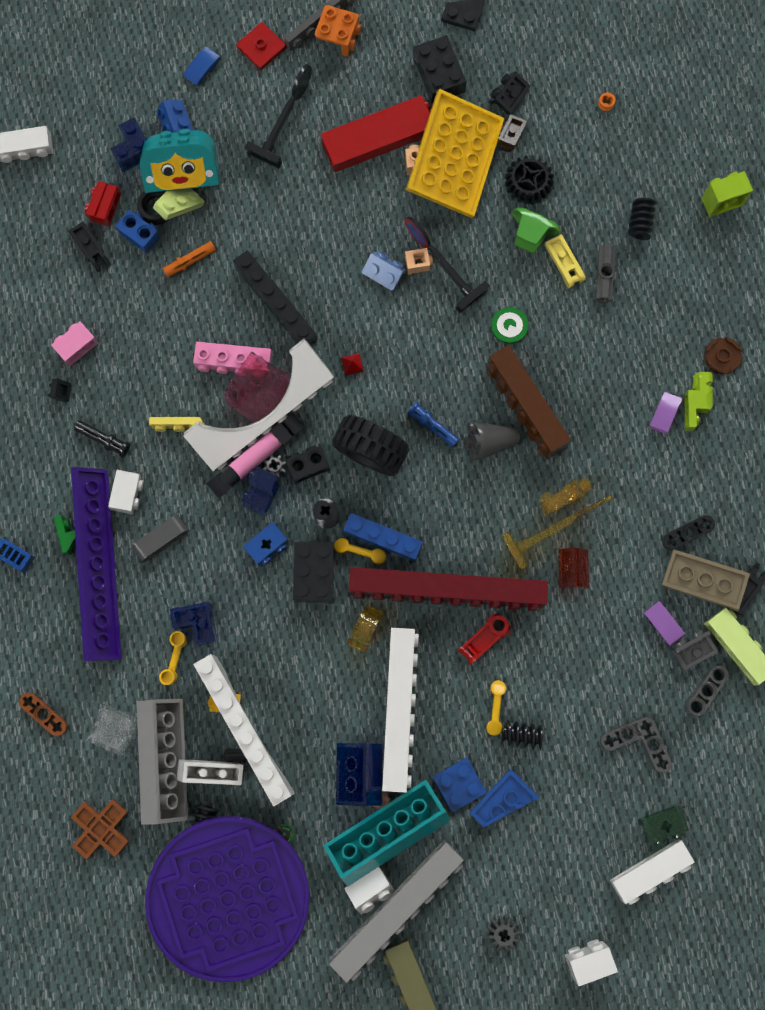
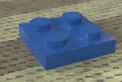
M467 757L433 776L452 813L487 793Z

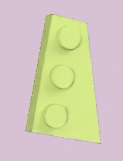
M192 188L167 190L155 202L153 209L165 220L201 208L205 201Z

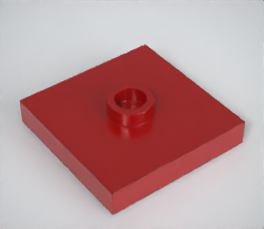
M263 22L258 24L236 44V47L260 71L287 48L286 44Z

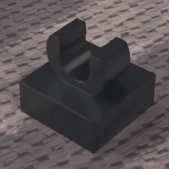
M58 378L52 379V383L49 384L51 391L48 397L62 402H69L71 383Z

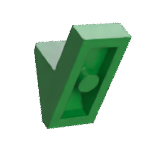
M62 515L54 516L62 553L69 556L76 547L75 530L69 532L71 530L69 519Z

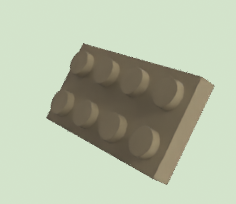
M673 549L661 587L738 611L750 573Z

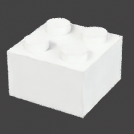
M598 939L592 940L587 943V947L581 949L579 946L573 947L568 950V954H565L573 980L578 986L618 972L611 951L603 941L599 942Z

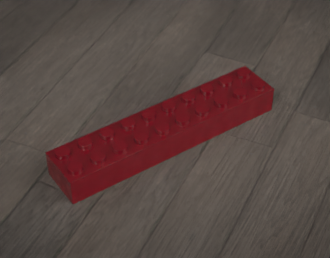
M350 567L348 591L353 596V599H365V596H370L372 600L384 601V598H392L394 602H403L404 599H411V603H423V600L431 601V604L442 605L443 602H450L451 606H462L463 603H470V607H481L482 604L489 605V608L501 609L502 606H508L509 610H520L522 607H528V611H540V609L547 605L548 581Z

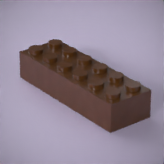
M510 345L490 355L486 369L487 374L491 379L494 378L496 380L498 391L501 394H505L509 408L511 410L514 409L518 414L516 416L518 422L527 428L528 431L526 433L529 439L535 441L538 445L537 451L540 456H545L548 460L565 450L571 441L570 437Z

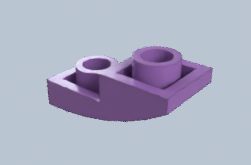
M664 392L649 428L668 434L682 398Z
M660 601L644 612L645 616L669 646H672L686 635Z

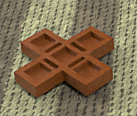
M112 799L101 813H98L91 805L84 801L71 816L85 830L72 847L86 860L91 857L100 845L114 857H117L130 841L115 828L128 811L115 799Z

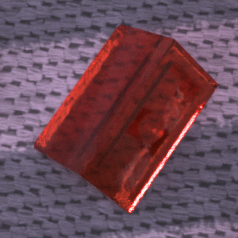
M575 547L559 549V588H589L587 549Z

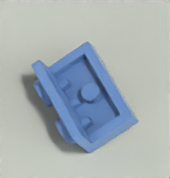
M378 251L370 254L361 273L389 290L394 291L407 269L403 267L404 265L401 262L388 259L387 254Z

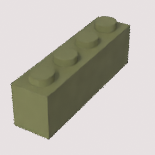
M408 938L386 947V954L383 957L387 966H391L394 971L391 976L395 986H400L402 993L399 996L403 1006L407 1005L409 1010H437Z

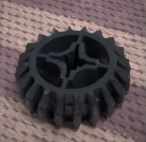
M525 155L524 160L519 157L517 162L513 161L511 163V167L507 168V173L505 174L506 181L504 183L507 187V193H511V198L517 196V202H520L522 199L525 205L527 201H530L533 205L535 199L540 203L542 198H547V193H551V187L554 185V174L551 173V167H547V161L541 163V157L535 160L534 155L531 159H528L527 155ZM521 171V178H519V181H515V175ZM543 178L544 184L538 189L537 182Z

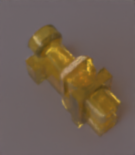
M587 477L579 482L575 478L569 484H566L561 491L552 496L549 492L540 496V506L544 514L548 516L565 506H570L573 502L575 504L580 502L585 494L592 489V485Z

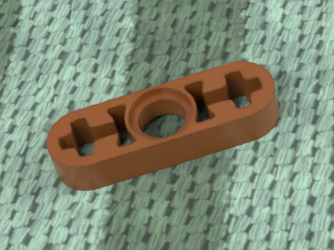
M24 693L20 697V707L50 734L62 736L67 732V722L36 694ZM32 697V703L38 707L35 709L31 705L26 706L27 701L25 699ZM45 708L48 710L49 716L47 719L41 720L39 712ZM53 716H55L53 721L57 724L62 723L60 726L62 730L55 732L56 727L52 723H49V725L46 723L50 722Z

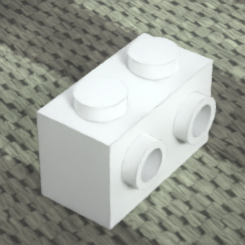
M116 470L108 505L110 510L134 514V510H137L139 506L138 491H142L144 483L141 480L140 474Z
M380 867L344 888L355 909L361 915L370 912L377 903L389 899L391 894L395 892Z

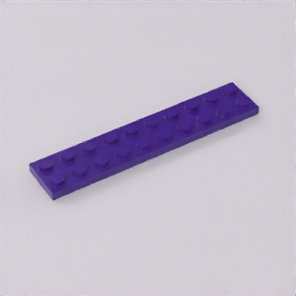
M73 467L71 468L83 660L84 662L121 660L111 510L108 507L110 501L108 470Z

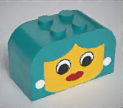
M182 129L174 133L163 131L160 134L149 137L143 145L140 159V171L145 193L219 185L220 169L216 145L212 137L203 131H190L189 129Z

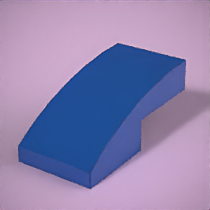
M205 47L194 58L183 76L197 86H200L207 73L213 71L221 57L208 47Z

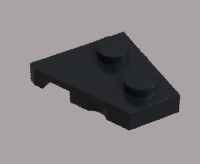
M464 0L446 3L441 22L475 32L485 0Z

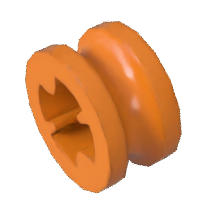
M603 93L598 101L599 108L603 111L612 110L616 100L615 96L611 93ZM604 99H606V101L610 100V104L608 105L607 103H603Z

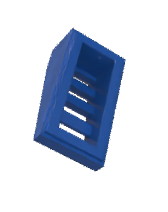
M2 538L0 540V550L4 544L8 546L2 555L0 554V559L25 573L35 557ZM10 548H13L8 558H6L5 556L7 555ZM18 551L19 553H18L17 557H16L15 560L12 562L11 560H12L13 556H14L15 553ZM22 555H24L25 557L21 561L20 565H17Z

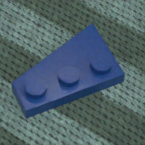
M509 769L469 813L483 827H486L540 797Z

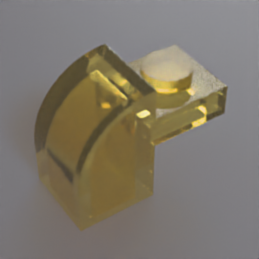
M366 604L354 626L347 645L365 653L384 612Z

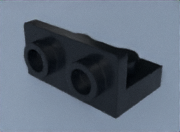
M516 71L511 74L507 73L500 80L501 85L490 94L491 99L488 101L490 105L496 103L507 115L513 112L530 88V85Z

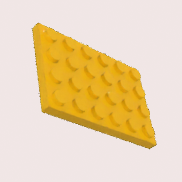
M439 89L432 105L406 190L473 218L504 118Z

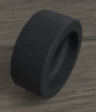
M144 191L138 198L137 207L145 222L161 225L168 221L160 214L149 215L145 210V205L150 199L160 198L166 191L148 193Z

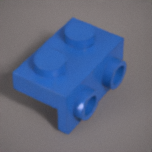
M163 100L157 109V117L161 121L163 131H171V133L179 132L182 129L193 131L183 100Z

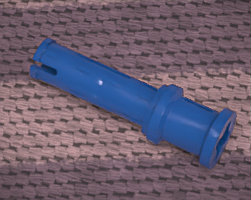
M415 402L407 412V415L415 418L420 426L429 428L452 448L459 441L460 438L456 437L435 420L430 411L427 412L419 406V402Z

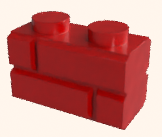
M98 181L97 185L93 186L91 201L86 204L84 210L88 220L110 226L122 194L119 187Z

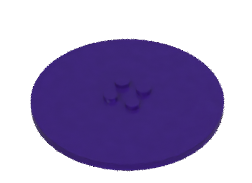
M221 816L206 819L191 825L176 835L165 846L155 861L145 894L147 922L151 934L163 954L186 973L214 982H236L253 978L279 963L294 947L303 931L309 909V885L306 871L292 845L280 833L257 820L239 816Z

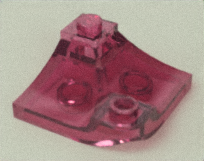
M251 352L226 388L224 393L225 399L235 410L255 423L269 415L281 402L289 386L291 375ZM232 391H237L238 397H234Z

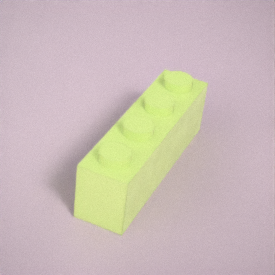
M723 608L703 624L754 686L760 685L765 681V654L761 651L762 647L756 640L753 641L751 639L748 629L738 623L735 613L730 609Z

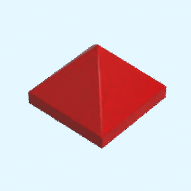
M359 353L341 357L346 376L364 371Z

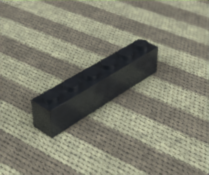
M248 250L233 260L238 273L296 343L305 339L311 346L317 341L316 332Z

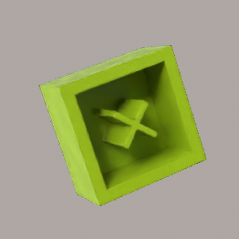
M745 171L740 173L733 172L725 178H715L710 181L701 199L709 217L744 206L753 189Z

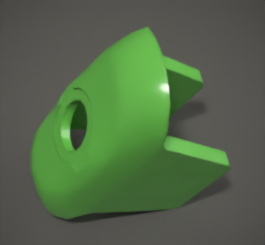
M515 208L512 210L513 217L519 223L514 243L519 248L534 253L546 237H556L561 233L559 226L554 221L526 208Z

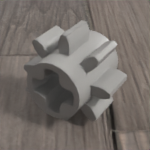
M270 455L271 459L269 461L264 460L267 467L263 468L264 472L269 471V478L276 475L279 479L281 472L286 473L283 466H286L287 463L286 461L281 462L280 455L277 458ZM274 463L277 464V470L272 468Z

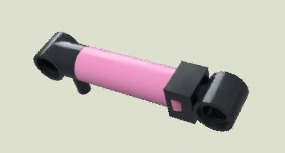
M292 412L285 420L276 425L206 484L220 498L305 426Z

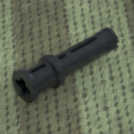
M81 420L75 424L74 431L104 445L106 450L118 453L121 458L127 455L131 443L117 439V436L114 434L107 435Z

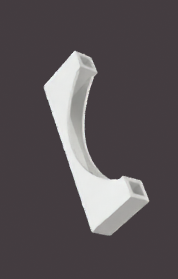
M302 339L289 350L292 355V374L289 386L281 402L269 415L253 424L238 428L211 427L203 425L198 421L184 432V438L212 471L222 469L227 464L226 461L231 457L236 458L242 453V448L246 445L248 447L253 445L257 441L256 437L260 434H267L272 429L271 426L274 423H281L287 418L286 414L291 410L293 412L298 410L302 406L301 402L306 398L308 400L312 399L317 394L316 391L319 388H325L332 383L333 374L305 339Z
M210 654L193 664L272 805L276 806L294 795L295 793L288 780L270 756L249 721L218 657Z

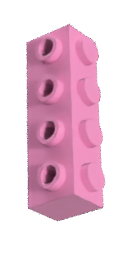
M196 342L193 364L201 372L217 370L216 372L221 374L235 372L236 375L246 376L248 373L254 374L255 377L263 378L265 375L270 376L273 354L271 349Z

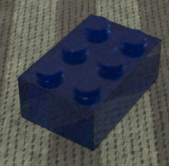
M337 743L336 805H382L383 744Z

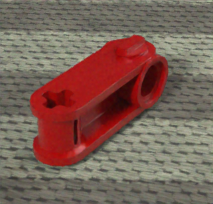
M493 613L486 620L487 623L457 650L458 653H462L469 661V665L474 663L500 637L504 639L511 632V626L504 616H501L499 613ZM495 621H501L504 624L502 631L494 629L493 623Z

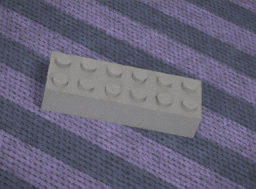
M183 699L136 701L141 825L188 820L187 784L177 780L179 759L185 760Z

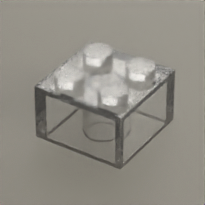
M103 704L86 741L119 756L127 757L138 734L137 717L109 704Z

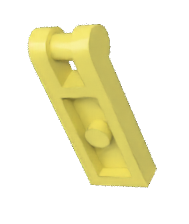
M562 234L545 242V247L568 288L573 287L577 282L581 283L586 280L581 267ZM574 271L575 275L571 277L569 272Z
M149 417V425L158 432H165L166 429L183 432L198 421L205 425L199 417Z

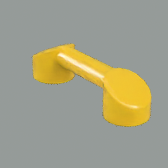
M345 538L336 540L334 544L335 551L339 554H345L349 551L371 558L372 562L376 565H381L386 561V553L379 548L374 550L349 544Z
M175 631L170 635V643L174 646L168 669L163 670L159 675V680L164 685L174 684L178 677L176 673L181 649L187 644L186 635L180 631Z
M496 680L490 685V691L493 693L494 698L492 718L486 725V731L493 736L499 735L502 731V724L499 722L501 698L506 692V685L500 680Z

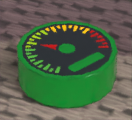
M281 824L276 828V831L289 843L294 839L295 832L289 824Z

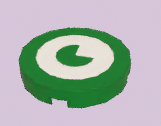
M502 308L492 318V334L498 341L505 344H516L523 340L527 333V317L517 308Z

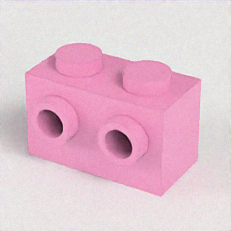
M79 321L71 325L64 335L58 336L51 346L71 366L96 346L98 341Z

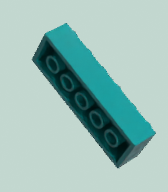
M424 780L323 846L341 880L347 886H350L451 821L427 780Z

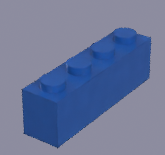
M350 513L343 530L345 535L412 562H416L423 541L353 513Z

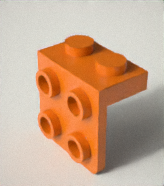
M326 5L315 30V37L340 45L342 55L349 57L350 51H354L356 46V35L359 36L362 29L359 14Z

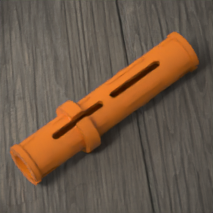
M209 241L181 258L177 257L176 261L162 269L166 276L170 278V276L181 270H187L186 267L215 252L216 249L212 242Z

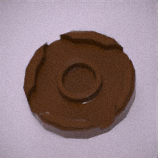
M716 338L705 349V363L710 370L717 374L725 375L732 373L742 362V350L737 342L730 338Z

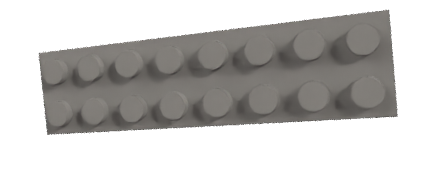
M444 839L391 894V897L385 900L332 955L329 965L346 983L350 979L354 981L360 975L362 966L364 964L368 966L376 958L375 955L379 948L384 950L391 942V936L394 933L398 935L404 929L405 921L408 918L412 920L420 912L419 907L422 903L428 904L434 897L433 892L437 888L442 889L448 883L447 877L452 872L456 874L463 867L462 862L464 860L460 854Z

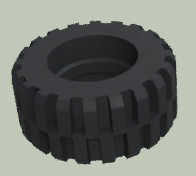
M347 415L343 418L332 439V446L340 453L373 471L386 474L387 476L398 474L409 452V445L399 436L374 422L355 415Z

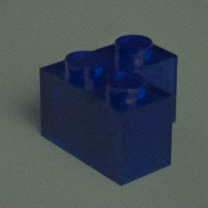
M135 117L118 125L125 141L110 148L122 172L140 164L143 145L147 140Z
M256 467L255 471L252 470L248 477L251 488L249 492L246 491L241 501L244 508L265 517L281 482L277 475Z
M210 602L170 609L173 629L181 630L193 627L196 645L201 646L218 642L213 608Z

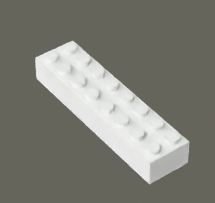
M391 628L382 791L407 792V788H411V775H408V767H412L413 755H409V747H413L414 735L410 734V726L414 727L415 714H411V706L415 707L416 694H412V687H416L417 674H413V667H417L418 654H414V647H418L419 634H415V629Z

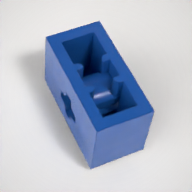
M272 522L247 542L243 548L258 566L262 564L265 566L273 559L271 556L276 552H283L288 547L286 544L289 541ZM265 542L270 543V549L264 548Z

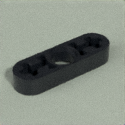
M708 515L695 519L667 533L662 538V545L667 550L677 549L711 532L715 527V521ZM702 520L709 522L708 529L703 527L697 530L696 527L703 523ZM685 528L692 529V538L684 536L683 530ZM676 532H679L681 539L674 542L675 546L672 544L668 545L669 536L673 539L678 536Z

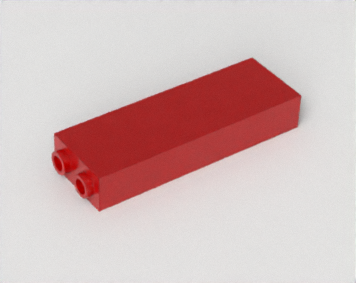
M422 95L321 133V142L334 172L336 173L421 140L430 115L428 102L424 101Z

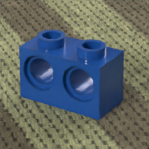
M130 210L115 225L120 235L146 254L161 238L158 233L159 229L151 222L149 224L146 223L139 213L135 212L134 214ZM136 223L134 227H128L130 224ZM145 234H150L148 238H142Z

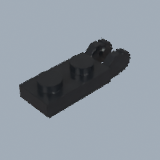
M84 221L68 231L97 272H100L101 269L94 259L99 255L105 265H111L102 247Z
M757 562L748 571L750 576L739 610H732L738 615L744 612L764 585L765 571L761 573L758 580L753 577L760 566Z

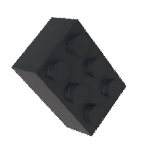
M447 35L413 47V59L432 104L439 89L455 96L466 92L467 81Z
M295 542L293 601L295 603H333L334 543Z

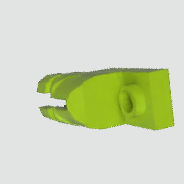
M711 372L695 373L693 375L692 390H688L684 394L685 431H693L699 425V414L696 413H708L713 407V387H709L713 383V373Z

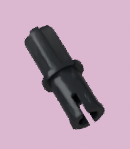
M241 749L224 750L225 761H243L245 763L247 760Z

